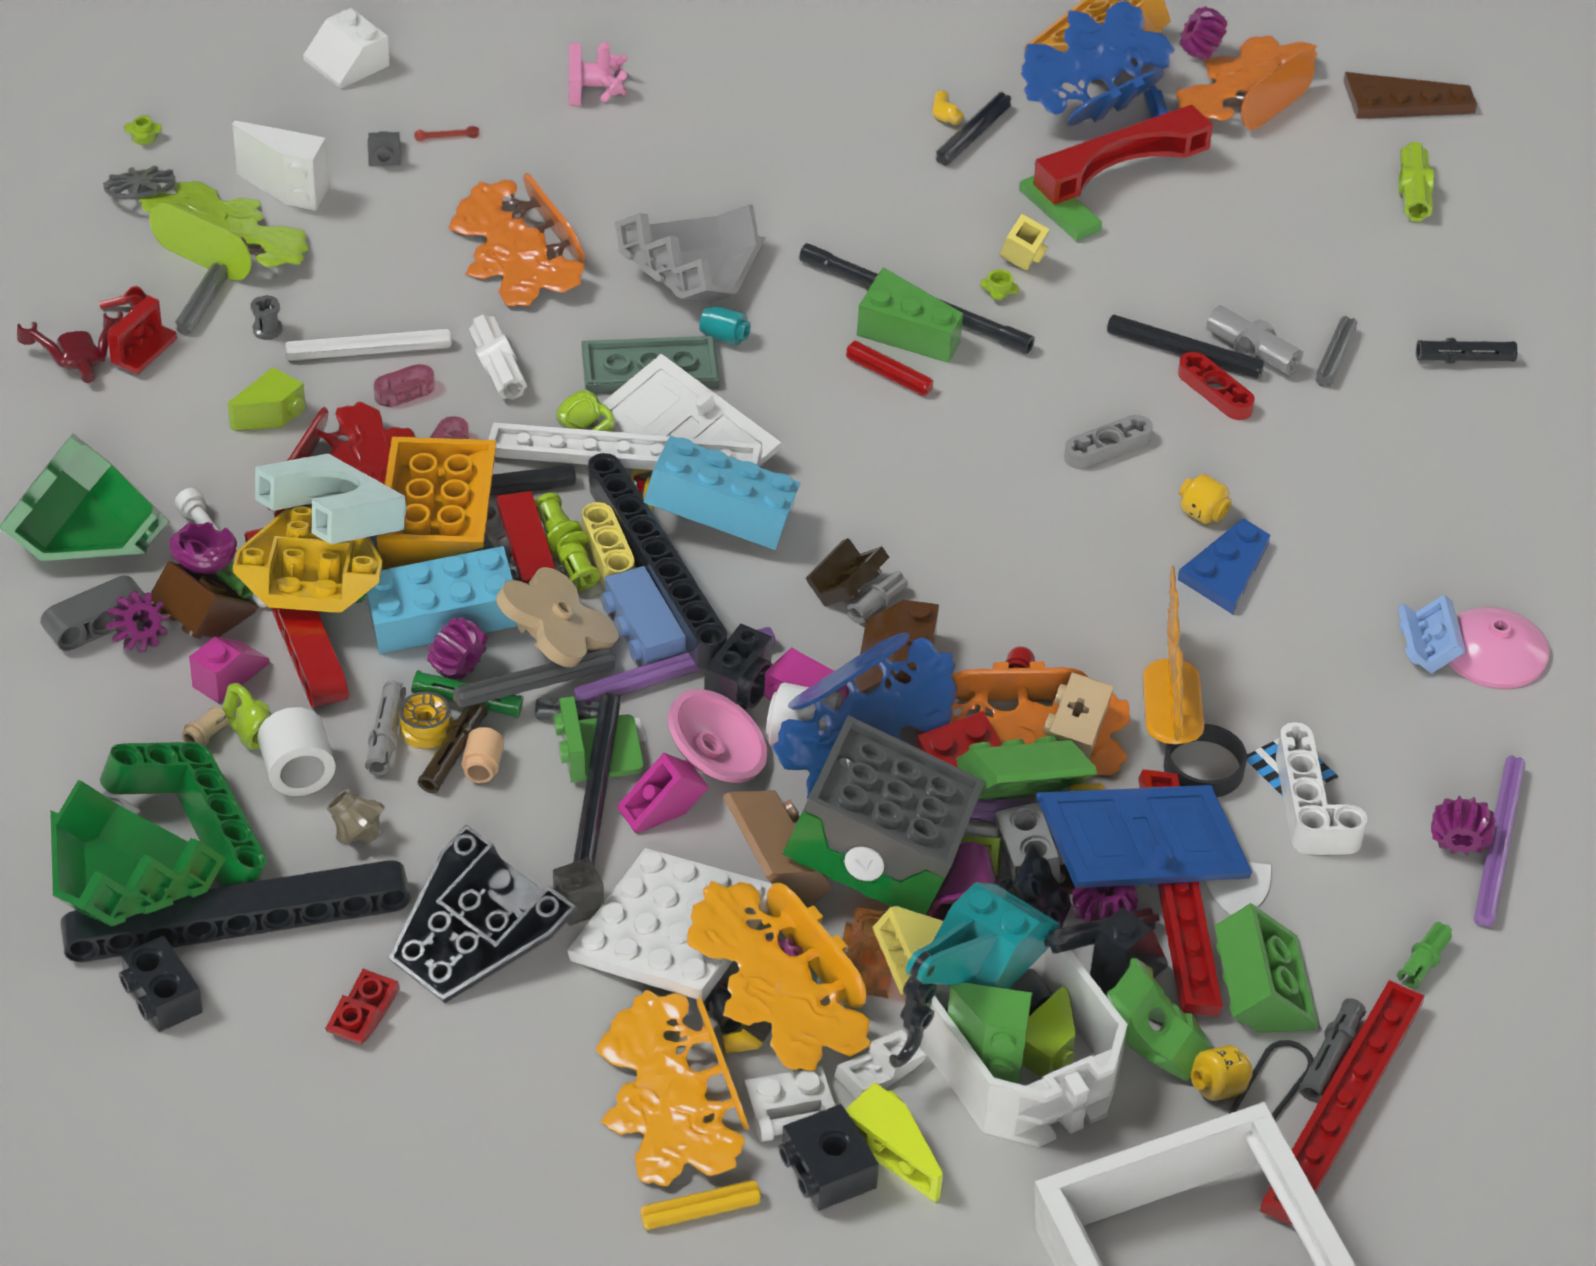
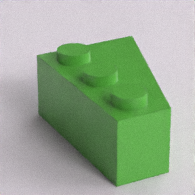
M882 267L859 304L857 336L949 363L960 345L963 313Z

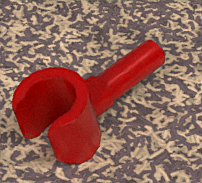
M132 286L123 296L100 301L99 305L101 309L126 304L133 308L145 299L147 295L140 287Z

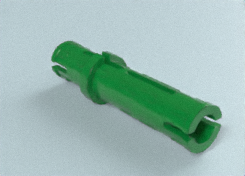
M417 670L413 678L411 692H434L443 696L447 701L454 702V691L450 690L469 683ZM511 695L496 699L495 701L484 702V704L487 706L488 711L519 718L524 696Z

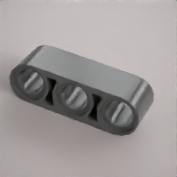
M119 576L52 605L43 613L40 623L59 649L70 651L117 631L116 628L111 630L106 628L107 623L115 621V618L107 613L108 609L118 608L116 598L120 596L128 599L129 592L137 591L141 597L144 592L130 576ZM139 615L133 616L132 620L135 622L139 621Z

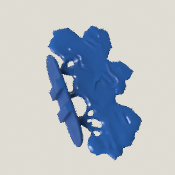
M1119 1L1107 9L1104 24L1097 23L1088 13L1069 10L1068 23L1070 28L1066 29L1064 34V41L1069 46L1068 51L1064 53L1046 44H1027L1021 75L1027 83L1024 92L1027 95L1028 101L1040 102L1047 112L1058 115L1066 109L1068 99L1079 100L1084 103L1072 112L1067 120V124L1074 126L1090 118L1095 123L1104 119L1113 107L1117 112L1127 108L1136 96L1156 84L1164 75V70L1162 69L1169 67V62L1171 61L1170 54L1174 53V48L1164 34L1148 32L1142 29L1144 25L1142 9L1132 6L1129 2ZM1132 58H1136V60L1138 61V65L1136 67L1133 65L1131 61ZM1150 65L1156 68H1161L1154 69L1141 75L1144 66ZM1121 71H1127L1135 77L1119 86L1114 84ZM1095 79L1105 81L1110 90L1094 98L1087 94V87L1091 81ZM1080 80L1084 81L1083 89L1078 85ZM1067 82L1074 85L1080 91V94L1076 90L1070 93L1062 88V84ZM1058 92L1065 93L1067 97L1061 98Z

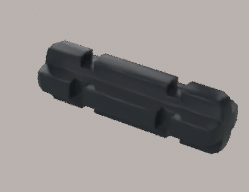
M538 698L536 700V719L551 720L553 714L560 713L559 699H557V702H552V698ZM575 700L578 720L597 718L600 701L592 700L591 704H586V700Z

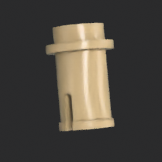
M217 706L211 707L198 720L188 722L184 726V731L182 732L183 741L196 742L206 747L209 739L228 725V717L218 721L226 713Z

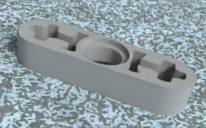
M1131 415L1071 437L1065 445L1064 460L1072 468L1086 469L1145 447L1151 441L1152 422L1144 416ZM1111 439L1114 440L1116 444L1107 445L1103 444L1100 440Z

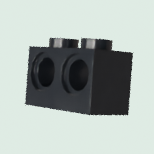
M164 935L121 954L123 971L119 972L121 984L127 994L134 993L141 1016L145 1021L151 1019L159 1032L202 1013L199 987Z

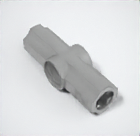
M1221 305L1213 310L1210 318L1207 320L1206 329L1232 343L1235 352L1257 357L1289 376L1296 371L1299 363L1302 361L1304 351L1277 337L1274 328L1265 320L1259 319L1252 323Z

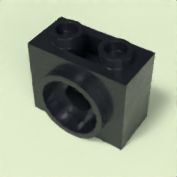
M740 623L706 666L704 690L719 693L729 698L735 704H738L744 710L747 707L754 708L764 696L765 672L772 666L773 636Z
M842 1103L783 1126L782 1144H779L780 1157L787 1168H793L797 1175V1183L802 1195L805 1198L810 1197L818 1211L877 1189L879 1163Z

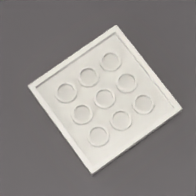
M645 848L567 950L569 959L574 963L694 999L701 996L702 1001H705L733 960L710 958L687 944L688 929L693 924L690 916L693 911V905L704 899L703 888L709 886L711 881L725 887L735 885L738 882L752 884L758 890L761 900L759 910L767 914L769 910L766 897L767 891L772 884ZM752 907L745 909L746 914L757 913ZM749 919L746 922L750 928L756 929L763 919Z

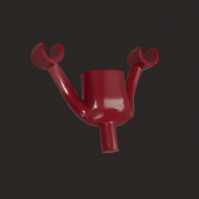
M118 311L117 318H110L107 316V313H103V330L99 336L98 348L94 344L91 334L87 331L64 333L57 338L56 344L37 330L36 322H32V328L30 329L22 328L20 324H17V341L23 345H32L37 341L49 352L58 366L66 369H78L84 383H91L95 380L92 367L104 362L109 347L107 332L123 318V312Z

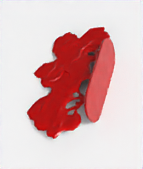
M361 401L356 402L354 406L346 405L337 408L335 414L339 423V429L335 432L326 433L324 429L329 412L324 406L318 412L287 460L311 457V454L322 438L332 447V451L327 454L385 485L392 437H415V433L410 428L392 427L384 429L380 410ZM339 436H346L349 438V441L345 442L337 438ZM285 509L276 510L275 518Z

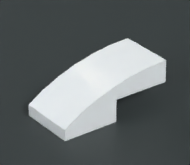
M901 1029L872 1041L868 1053L838 1064L834 1076L857 1099L874 1082L884 1089L893 1085L925 1061L926 1054L918 1048L917 1052L906 1064L897 1068L891 1066L889 1063L890 1055L895 1054L897 1056L907 1039V1034Z

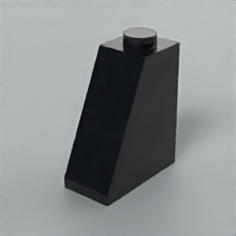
M1123 907L1096 929L1090 976L1107 998L1108 991L1115 988L1130 967L1131 959L1137 958L1152 968L1153 979L1168 966V961L1153 929Z

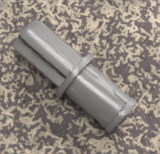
M895 571L878 585H869L861 597L847 606L849 617L855 623L862 624L879 609H886L889 606V600L907 587V579L903 577L900 571Z

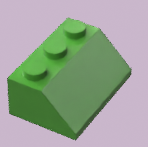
M1056 736L1042 737L1036 739L1035 743L1024 744L1023 739H1014L1003 742L1002 746L991 747L990 742H980L970 745L968 752L956 758L959 769L985 781L978 800L1036 795L1038 792L1067 791L1072 784L1081 783L1097 774L1095 765L1072 740L1057 741Z
M1252 903L1214 925L1218 940L1216 948L1222 958L1224 967L1223 980L1228 987L1231 999L1229 1008L1231 1014L1239 1023L1246 1024L1258 1033L1307 1031L1319 1027L1298 936Z
M964 982L961 984H951L947 1012L994 1078L1019 1084L1032 993Z

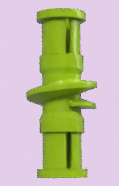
M546 493L539 496L535 500V504L544 526L543 529L547 535L546 540L551 556L554 555L556 559L560 560L577 591H585L592 588L600 580V573L597 568L591 565L587 558L588 554L585 547L589 543L588 535L582 531L579 521H570L569 517L565 515L561 507L562 500L558 494Z

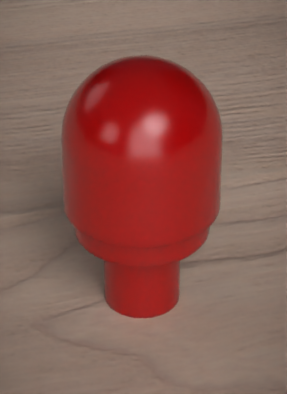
M1018 646L1008 653L1005 662H1008L1009 668H1029L1030 662H1035V656L1029 648Z

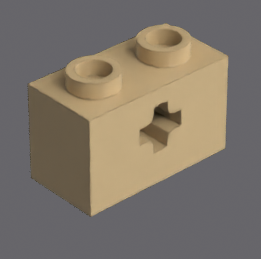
M1072 672L1068 684H1060L1054 701V705L1059 706L1056 715L1049 713L1043 734L1056 736L1057 741L1072 740L1086 757L1090 759L1110 705L1114 686Z

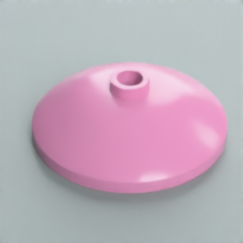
M1498 607L1474 608L1456 615L1466 653L1451 661L1449 665L1462 677L1485 687L1510 689L1525 686L1535 681L1546 669L1550 655L1547 639L1542 631L1523 615Z
M703 689L686 691L673 702L668 714L671 736L683 757L697 770L716 780L730 783L748 782L763 770L767 762V745L760 728L742 707L719 693Z

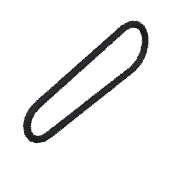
M1279 1040L1271 1043L1265 1049L1252 1071V1078L1248 1088L1243 1094L1238 1095L1228 1114L1237 1111L1270 1052L1280 1046H1291L1304 1053L1307 1057L1308 1065L1304 1073L1271 1114L1275 1120L1299 1089L1313 1062V1056L1309 1050L1302 1044L1292 1040Z

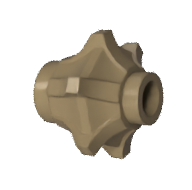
M349 788L340 792L327 806V810L332 815L336 825V839L345 845L350 844L352 841H363L366 845L374 841L382 832V828L379 826V816L385 806L376 800L363 799L354 794Z

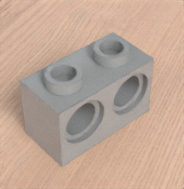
M1035 802L996 811L997 838H1000L1002 841V852L1012 880L1016 879L1029 847L1034 844L1041 857L1046 858L1051 873L1057 882L1061 881L1060 865L1065 863L1057 844L1052 839L1053 835L1039 803Z

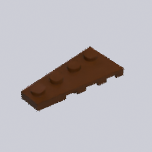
M1345 72L1343 82L1356 119L1475 114L1477 102L1470 85Z

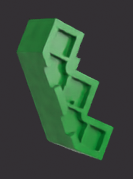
M73 433L23 494L16 506L1 522L0 529L39 560L51 561L146 554L147 548L170 521L114 465Z
M81 780L76 782L59 813L50 810L53 896L78 912L109 926L126 922L125 918L139 913L148 914L173 905V901L183 897H195L206 893L226 860L225 857L202 842L190 838L188 842L118 805Z

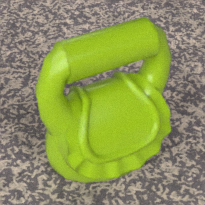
M586 389L579 390L567 397L556 411L557 421L563 428L585 430L592 423L598 421L602 415L606 419L592 430L609 432L614 430L615 419L613 412L606 405L600 403L593 392Z
M230 684L227 688L222 710L226 713L223 717H228V725L238 734L240 742L245 747L251 750L259 749L260 746L257 739L259 728L265 719L272 715L269 711V705L264 704L262 700L254 699L241 684Z

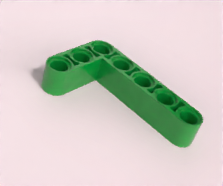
M196 742L121 743L111 748L99 779L104 789L120 795L176 793L200 842L226 858L217 874L222 885L230 886L259 881L267 862L266 856L208 748Z

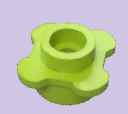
M142 115L135 118L132 123H126L124 131L131 133V139L134 143L146 145L155 141L156 133L162 131V126L159 123H154L149 116Z
M1002 269L991 271L987 279H982L980 282V287L986 289L994 300H1001L1007 297L1008 294H1016L1019 291V286L1013 283V275Z

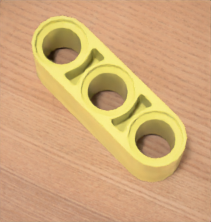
M593 502L586 505L582 510V531L589 537V543L585 548L593 566L600 573V582L605 590V577L634 569V556L613 509L601 502Z

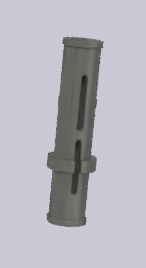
M1352 998L1345 999L1335 1020L1327 1025L1324 1031L1325 1039L1303 1082L1299 1086L1300 1094L1307 1100L1313 1102L1320 1101L1346 1049H1349L1355 1040V1031L1366 1014L1365 1006L1360 1001Z

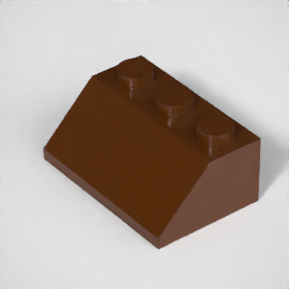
M902 600L867 619L860 654L885 639L905 632L910 635L909 641L898 651L888 656L889 660L896 662L906 661L909 647L913 641L920 637L931 640L933 646H935L939 604ZM914 662L906 664L911 670L915 671L917 668ZM876 664L856 677L855 682L860 692L868 694L878 689L882 681L883 672ZM901 669L898 674L894 670L891 671V674L897 681L905 684L911 681V676ZM887 678L885 688L889 690L892 682Z

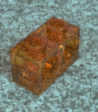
M856 907L853 923H845L843 941L848 945V949L844 953L861 974L865 984L866 995L888 998L893 975L872 928L886 912Z

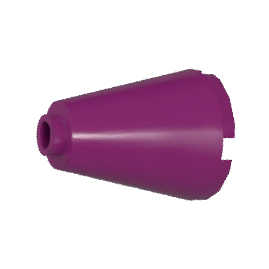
M965 842L959 845L951 868L928 909L927 916L944 921L951 906L975 882L997 885L991 854L985 846L977 842Z

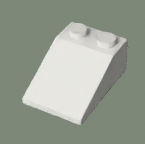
M234 120L232 126L237 175L285 205L317 211L329 189L326 138Z

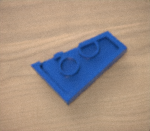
M1242 518L1179 569L1177 580L1233 615L1239 598L1244 594L1253 571H1256L1269 545L1270 534Z

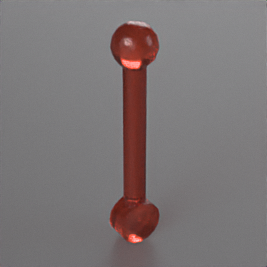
M469 126L466 130L425 132L419 129L415 131L414 138L419 142L424 141L426 138L467 136L469 138H477L479 136V128Z

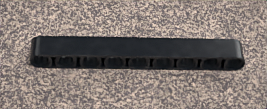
M599 453L592 456L588 462L589 490L596 502L605 503L613 509L634 556V565L636 568L645 566L686 636L687 651L695 664L705 671L706 666L727 641L725 627L646 503H643V497L619 459L610 453Z
M387 860L211 888L201 895L195 897L186 896L175 900L173 905L148 914L139 913L125 918L126 922L115 926H109L74 910L62 917L60 926L66 958L73 962H88L119 957L122 953L163 935L171 947L174 948L396 912L409 905L411 894L404 865L398 861Z

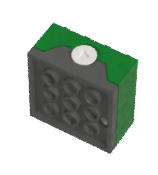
M848 715L782 855L890 907L898 906L926 915L951 868L985 781Z

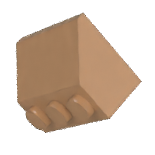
M775 790L728 792L722 796L762 871L771 884L782 883L788 886L805 906L833 890L826 875L805 865H800L793 859L782 855L800 817L798 810L790 799L783 802Z

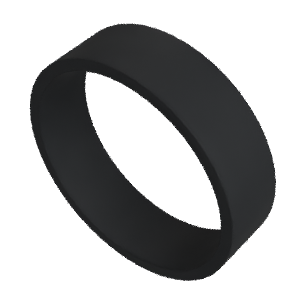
M1204 724L1203 734L1197 740L1192 741H1204L1220 745L1235 756L1240 768L1231 776L1220 780H1201L1182 772L1174 764L1171 753L1183 744L1167 743L1163 764L1164 772L1177 773L1180 786L1211 785L1216 797H1222L1233 792L1241 784L1247 762V752L1242 741L1231 731L1217 725Z

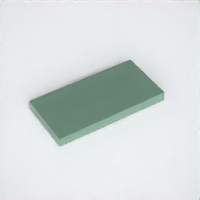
M714 336L581 341L585 389L594 394L614 393L660 354H663L707 388L719 389Z

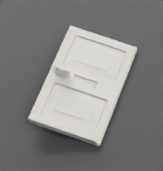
M660 354L602 402L613 412L615 426L611 432L762 444L763 452L760 466L782 448V443L663 354ZM601 415L598 421H595L592 424L594 426H597L599 423L605 420L606 417Z

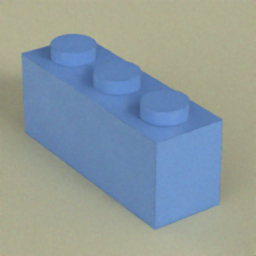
M645 566L605 577V592L601 593L603 609L607 614L611 613L619 637H625L628 642L630 656L634 662L638 661L643 666L686 652V636Z

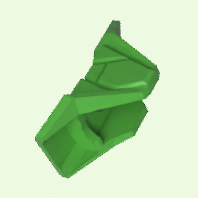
M1137 958L1131 959L1130 967L1115 988L1107 993L1109 1001L1128 1024L1125 1042L1131 1049L1151 1063L1183 1081H1187L1191 1077L1195 1057L1201 1051L1210 1049L1211 1043L1193 1015L1183 1013L1164 994V990L1153 979L1152 968ZM1148 1018L1163 1023L1162 1028L1158 1031L1153 1030Z

